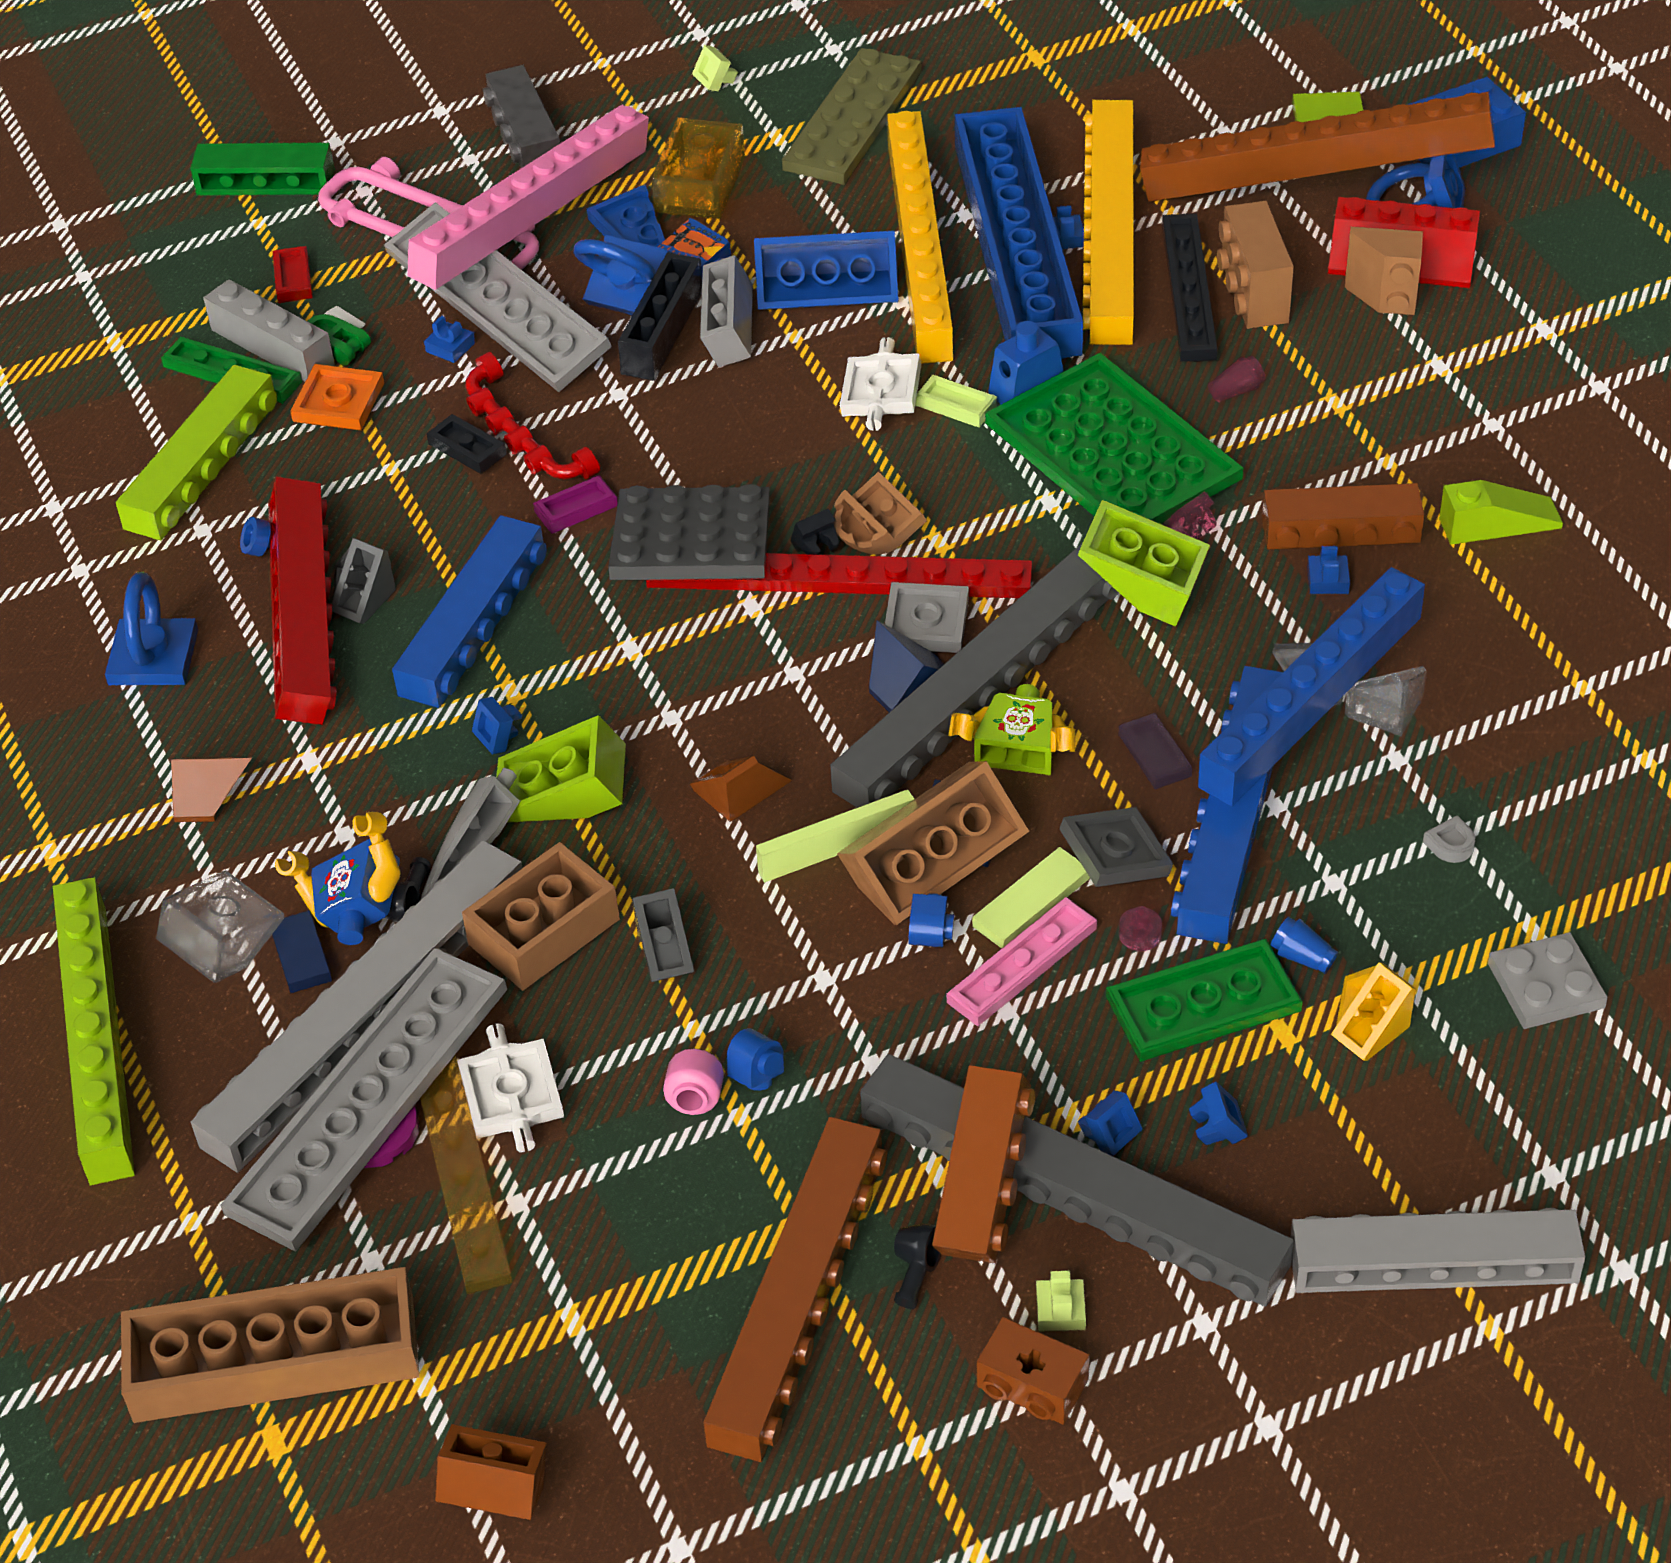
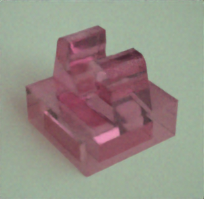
M1205 491L1178 509L1163 524L1198 540L1202 537V534L1197 529L1196 524L1200 525L1206 534L1217 525L1210 509L1214 502Z

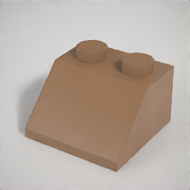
M1351 227L1345 288L1378 313L1415 315L1422 259L1423 231Z

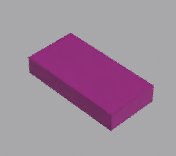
M598 475L534 502L533 505L535 514L550 533L553 534L617 507L618 502L617 496L601 476Z

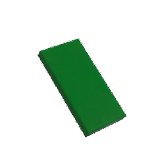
M1266 938L1106 987V998L1140 1062L1301 1012L1303 1004Z

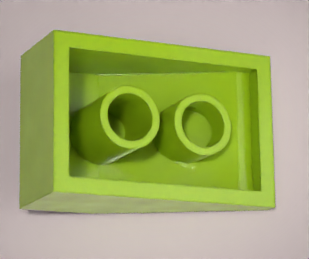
M1102 500L1078 556L1138 611L1176 627L1210 545Z
M597 715L499 757L496 778L503 768H508L517 775L509 791L520 802L507 822L590 818L621 805L623 800L626 743Z

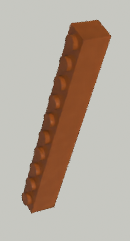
M1489 92L1467 93L1463 96L1447 99L1435 98L1422 103L1398 104L1391 108L1373 111L1362 110L1355 114L1326 116L1322 119L1306 122L1294 121L1287 125L1269 128L1258 127L1250 131L1222 133L1218 136L1201 139L1190 138L1183 142L1165 145L1155 144L1142 148L1140 170L1148 202L1495 147V136Z

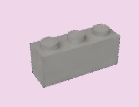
M735 255L703 265L700 339L718 368L751 357L753 284Z

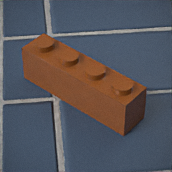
M1418 483L1264 490L1262 522L1267 550L1321 546L1421 543L1424 511Z
M971 1065L968 1067L932 1246L942 1255L996 1264L998 1251L1003 1252L1005 1250L1008 1239V1225L1004 1223L1007 1206H1013L1017 1194V1179L1013 1178L1016 1161H1022L1026 1148V1135L1022 1133L1025 1116H1031L1035 1102V1091L1031 1089V1084L1022 1073Z

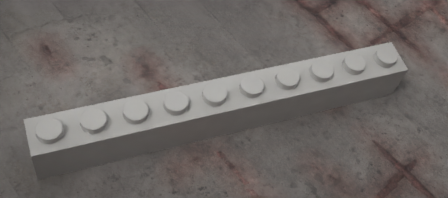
M484 840L471 852L466 853L454 869L444 878L439 879L427 895L416 905L411 906L400 921L377 939L373 947L359 960L351 963L345 974L330 988L322 991L317 1000L301 1016L293 1019L288 1028L271 1045L264 1047L257 1058L241 1074L234 1076L229 1081L227 1087L210 1104H206L198 1111L196 1117L191 1121V1125L199 1148L239 1173L291 1121L434 948L457 957L469 946L462 911L521 870V861Z

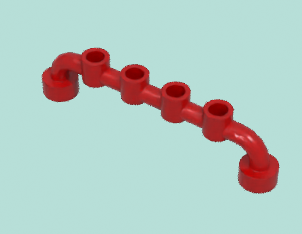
M488 351L476 358L477 367L470 371L465 382V389L469 394L466 398L468 407L476 417L485 412L488 414L485 417V422L495 436L504 431L507 433L504 436V441L512 454L517 455L523 450L527 453L523 456V459L532 474L535 475L544 470L550 476L558 479H571L581 475L587 480L600 472V466L596 457L586 446L571 455L572 463L558 464L547 447L543 444L539 445L533 439L527 427L524 425L520 426L514 420L508 408L505 406L501 407L495 401L489 389L480 386V382L484 379L491 384L503 377L502 367L496 357Z

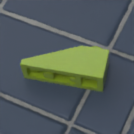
M1484 480L1444 485L1439 520L1450 545L1562 529L1563 522L1551 497Z

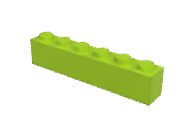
M233 365L115 502L123 530L161 541L171 528L177 525L186 510L197 501L202 491L217 477L218 472L236 454L238 448L248 436L254 433L259 423L274 409L277 403V395L274 391L271 375L238 365Z

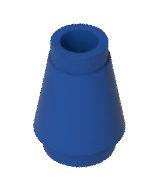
M1290 917L1283 921L1270 945L1278 950V956L1319 970L1324 974L1328 972L1339 953L1301 919L1295 921Z

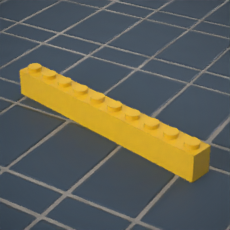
M1093 100L1092 114H1086L1085 175L1091 176H1085L1083 262L1090 263L1083 264V284L1090 285H1083V307L1090 308H1083V330H1090L1089 344L1133 345V100Z
M921 111L887 114L888 149L916 354H920L921 364L953 361L952 322Z

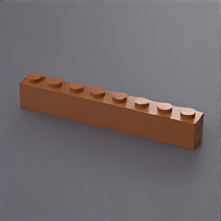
M833 1117L828 1118L703 1422L708 1448L762 1463L768 1445L773 1447L776 1445L782 1428V1418H780L784 1404L790 1406L794 1401L798 1387V1377L795 1376L800 1364L806 1366L810 1360L814 1345V1339L811 1337L816 1325L822 1326L825 1322L829 1308L827 1295L830 1288H837L841 1281L844 1269L842 1257L845 1249L852 1250L855 1245L859 1230L858 1216L860 1212L866 1213L868 1211L873 1196V1186H871L875 1175H882L886 1165L887 1150L882 1149L880 1129Z

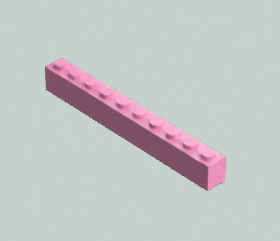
M620 105L409 239L408 276L436 290L646 152L649 117L637 112L630 106Z

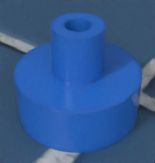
M256 517L247 519L240 537L242 553L261 557L267 547L270 548L271 527L267 520Z

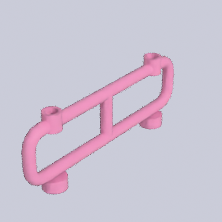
M381 157L371 166V170L363 167H350L341 170L322 187L318 195L321 207L328 211V217L334 225L343 227L350 220L390 237H394L405 227L359 210L347 199L336 201L332 199L333 195L348 182L359 180L427 207L436 202L449 213L463 206L398 181L400 170L387 157ZM535 225L512 239L526 245L511 260L521 270L534 259L539 251V241L531 233L535 229Z

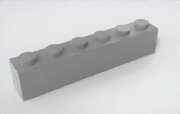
M1555 1208L1519 1212L1501 1209L1490 1213L1451 1211L1445 1214L1431 1215L1403 1213L1398 1216L1373 1217L1359 1214L1343 1218L1310 1216L1304 1219H1292L1290 1238L1294 1239L1292 1269L1296 1293L1576 1284L1580 1281L1585 1261L1576 1210H1558Z

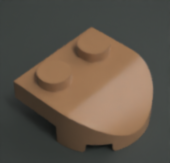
M879 472L852 496L844 490L834 504L836 509L834 527L839 538L848 546L868 554H885L897 549L927 522L924 515Z

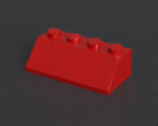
M1338 197L1328 274L1346 276L1351 227L1423 231L1419 283L1470 288L1480 211L1462 207L1448 208L1429 204L1417 205L1397 203L1395 201L1366 200L1358 197Z

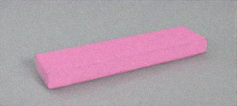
M1065 897L947 993V1003L977 1027L980 1026L1097 929V919Z

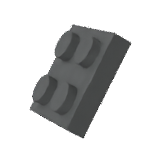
M1136 807L1063 817L1060 831L1095 887L1167 877L1170 875L1173 863Z

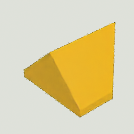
M1380 962L1375 966L1345 976L1337 1024L1331 1035L1363 1061H1368L1410 1027L1416 988Z

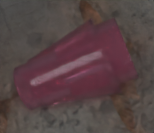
M1239 357L1213 381L1208 383V389L1214 400L1220 402L1258 389L1260 383L1265 381V374L1255 357Z

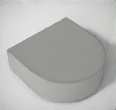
M1457 815L1424 832L1423 843L1438 858L1447 862L1457 863L1467 860L1473 854L1475 834Z

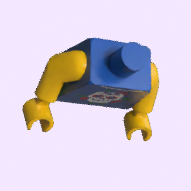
M367 812L366 816H355L352 822L355 833L359 836H369L370 839L313 867L310 877L306 873L309 868L308 857L301 852L288 851L292 859V866L286 859H276L275 867L279 874L294 876L298 883L295 885V888L316 921L321 926L329 927L336 932L338 940L346 945L361 943L364 928L388 915L394 888L401 874L399 869L400 858L393 853L389 839L384 840L382 835L387 828V819L379 812Z

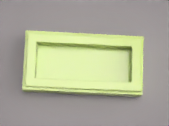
M932 375L917 393L915 406L980 428L985 422V413L997 406V396Z

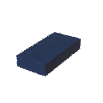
M310 910L269 922L290 993L332 981Z

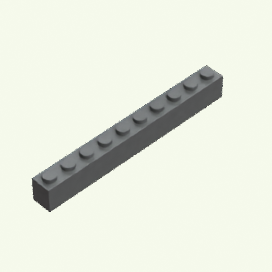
M1082 544L830 764L832 792L857 808L893 795L908 780H913L919 774L921 768L934 756H940L947 745L958 736H948L953 713H965L973 716L984 706H989L994 695L1006 693L1011 687H1016L1022 681L1024 675L1034 666L1042 664L1048 654L1060 643H1065L1071 637L1073 631L1084 621L1091 620L1104 603L1109 599H1114L1119 592L1078 556Z
M887 1054L860 1091L862 1118L878 1129H887L904 1137L912 1145L919 1148H928L944 1156L949 1161L964 1088L893 1055ZM1025 1116L1022 1133L1026 1135L1025 1153L1022 1161H1016L1013 1178L1017 1179V1191L1023 1193L1035 1203H1045L1064 1212L1070 1219L1076 1222H1085L1106 1232L1108 1236L1116 1241L1128 1242L1141 1248L1156 1260L1173 1263L1189 1271L1199 1280L1211 1281L1222 1286L1244 1301H1254L1267 1307L1291 1266L1294 1239Z

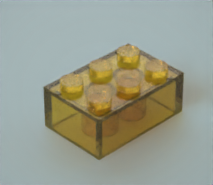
M677 117L651 178L655 212L697 216L706 219H721L745 159L743 124Z

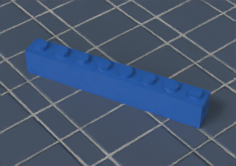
M1390 567L1200 753L1198 788L1232 807L1421 619L1425 584Z
M1244 666L1240 682L1233 681L1229 704L1234 706L1232 710L1225 709L1221 733L1283 672ZM1273 766L1232 807L1210 794L1208 799H1200L1197 822L1201 823L1200 829H1192L1188 853L1193 854L1192 860L1184 859L1180 884L1184 885L1183 892L1175 891L1172 902L1171 916L1178 917L1177 935L1228 944Z

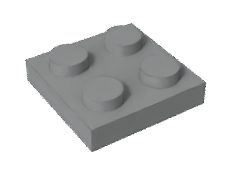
M891 582L885 625L929 651L958 653L963 645L969 587Z
M1570 932L1489 953L1488 965L1523 1029L1604 1009L1608 997Z

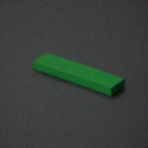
M180 337L161 357L164 368L214 383H218L233 365L271 375L274 391L277 395V402L282 404L302 383L300 372L184 337Z

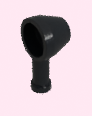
M416 857L412 860L405 882L397 883L394 888L390 911L385 918L398 922L411 906L416 905L420 901L419 890L432 868L431 863L427 859Z
M912 1225L902 1227L897 1232L894 1242L895 1255L909 1264L900 1291L896 1293L894 1302L903 1308H916L918 1303L917 1296L926 1272H932L940 1261L942 1254L932 1246L936 1225Z

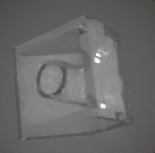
M225 870L164 898L156 939L213 983H217L245 969L283 921L284 913Z

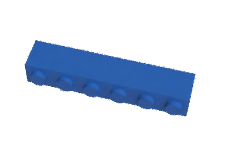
M502 515L498 517L392 668L398 697L440 708L448 695H452L455 692L459 679L467 668L472 667L478 651L484 642H488L491 639L494 628L502 616L508 614L514 598L520 590L525 589L529 577L536 566L543 563L547 547L543 543L541 526Z

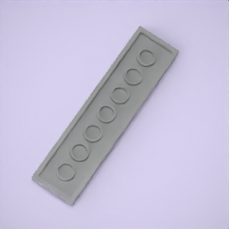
M436 202L433 203L384 244L387 253L408 270L409 239L450 213ZM497 250L438 289H432L558 392L612 347L609 339Z
M434 948L221 1203L220 1206L224 1215L296 1252L507 991L505 980Z

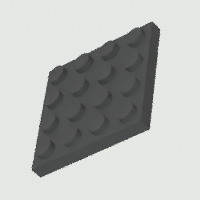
M747 484L741 487L707 485L703 488H684L679 485H672L666 488L632 486L628 489H620L608 566L609 580L765 578L770 487Z

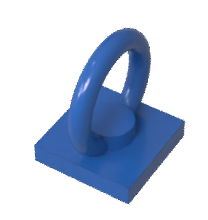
M1448 154L1431 157L1430 164L1413 163L1387 172L1374 182L1366 196V200L1380 201L1382 194L1395 183L1408 178L1424 177L1426 196L1413 204L1463 208L1465 185L1455 155Z
M605 235L603 241L594 239L578 241L573 248L574 255L581 263L593 269L583 300L589 305L633 315L666 253L671 252L667 249Z
M146 572L135 573L128 582L124 599L123 619H119L105 672L108 685H185L198 633L196 619H161L157 587L152 577ZM141 595L144 601L145 619H140Z

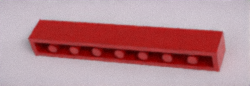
M276 477L268 503L271 527L269 543L275 719L323 725L327 709L333 710L336 701V686H330L335 671V659L329 658L334 640L333 631L328 630L332 617V604L326 603L331 588V578L325 576L330 559L329 551L324 550L328 539V525L323 524L326 517L327 500L321 499V483Z

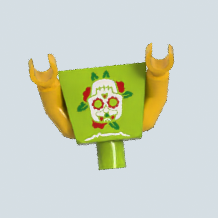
M1022 684L1017 687L1015 695L1006 693L994 695L990 705L984 706L973 716L965 713H953L951 717L948 736L959 735L967 741L974 739L975 762L987 761L990 768L1051 775L1052 752H1056V750L1075 752V729L1066 726L1060 716L1052 714V702L1049 699L1039 698V690L1030 684Z

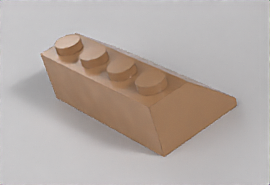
M987 761L968 762L845 847L837 855L857 887L894 925H898L910 916L913 894H942L1027 834L1029 830Z

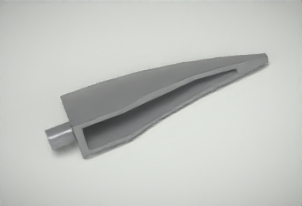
M503 768L497 778L494 776L484 777L475 783L444 839L427 879L421 899L431 891L433 885L439 879L444 878L459 864V861L466 853L471 852L483 840L491 844L501 833L520 802L509 791L517 778V775L512 770Z

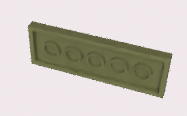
M861 48L783 157V171L844 185L887 123V114L894 113L920 75L921 61L910 59L906 56L878 52L874 49Z

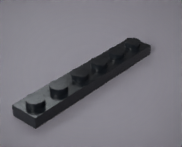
M1197 213L1162 215V231L1180 362L1217 360V343Z

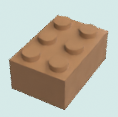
M1267 201L1225 206L1224 221L1219 222V236L1222 242V249L1217 250V263L1219 270H1224L1226 273L1225 281L1228 293L1233 292L1236 314L1242 315L1247 329L1289 323L1294 266Z
M561 842L554 845L462 911L468 945L522 991L620 920L615 886Z

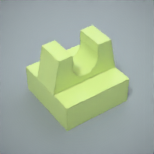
M704 45L692 75L708 90L719 92L722 83H734L738 71L734 68H729L731 62L715 47Z
M1051 1271L1050 1280L1036 1281L1038 1331L1086 1330L1083 1279L1070 1280V1271Z

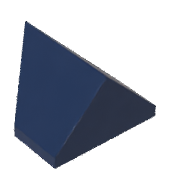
M877 620L869 693L890 713L940 669L944 663L933 652Z

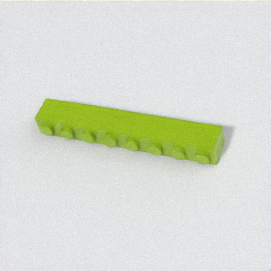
M95 877L53 886L78 1155L90 1186L135 1176L106 908Z

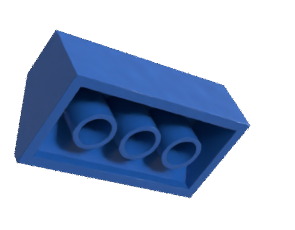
M895 231L754 238L758 310L898 302Z

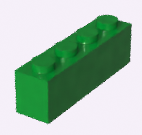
M330 143L197 144L190 167L197 195H319V191L333 177L335 171Z

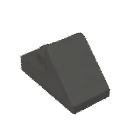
M672 888L632 898L639 942H642L651 982L693 973L694 968L675 889Z

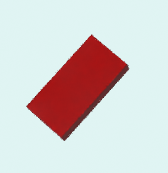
M307 246L272 251L278 303L313 298Z

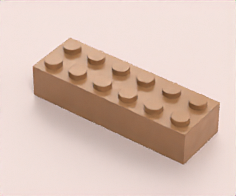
M405 1267L121 1311V1393L133 1423L420 1378L414 1301Z

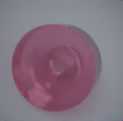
M1138 906L1123 913L1119 920V938L1124 946L1135 951H1147L1159 944L1162 937V920L1155 911L1144 906Z

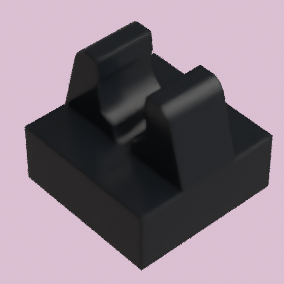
M829 508L795 523L790 541L798 553L803 551L805 554L820 555L821 551L817 546L818 543H825L831 552L836 551L839 543L834 527L836 520Z

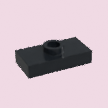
M453 414L427 433L429 445L480 474L506 455L505 443Z

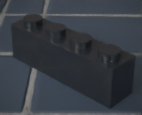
M666 253L618 340L620 371L622 375L655 381L702 293L700 258Z

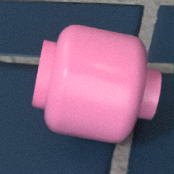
M687 1049L675 1054L668 1064L663 1087L666 1101L672 1108L689 1115L704 1114L712 1110L718 1103L724 1078L722 1064L714 1055L700 1049Z

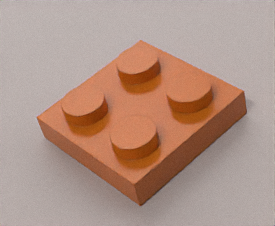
M314 364L290 410L292 421L362 430L384 385L383 373Z

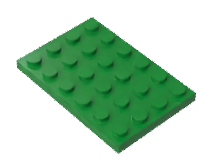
M1102 353L1092 356L985 413V424L1093 516H1095L1101 501L1104 500L1154 522L1163 524L1243 479L1244 468Z

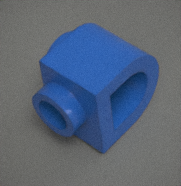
M913 894L909 923V945L943 948L944 939L952 940L954 930V914H947V896L940 894Z
M743 1029L734 1036L727 1050V1076L752 1090L759 1091L770 1088L772 1086V1078L784 1073L783 1048L779 1042L754 1029Z

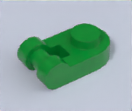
M320 314L313 316L307 321L328 333L333 357L341 365H348L355 359L357 351L362 352L371 344L369 335L363 329L335 316Z

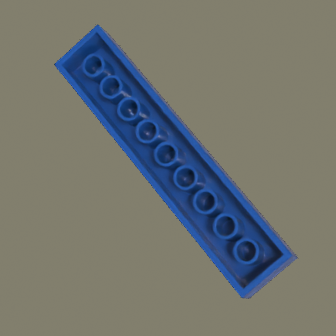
M1022 107L954 114L955 149L1005 341L1016 336V326L1018 323L1032 321L1038 325V328L1057 342L1060 348L1061 359L1082 356L1083 320Z

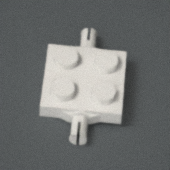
M885 337L880 340L878 353L863 357H848L840 400L842 416L868 415L866 427L874 431V424L876 431L881 428L882 416L884 414L914 413L922 365L920 354L893 353L895 341L890 337H887V344Z
M492 1024L486 1029L491 1048L478 1055L458 1059L476 1138L479 1139L512 1131L517 1151L525 1152L523 1137L525 1138L528 1151L535 1147L530 1127L564 1117L544 1038L523 1044L508 1043L505 1027L502 1024H496L498 1038H496Z

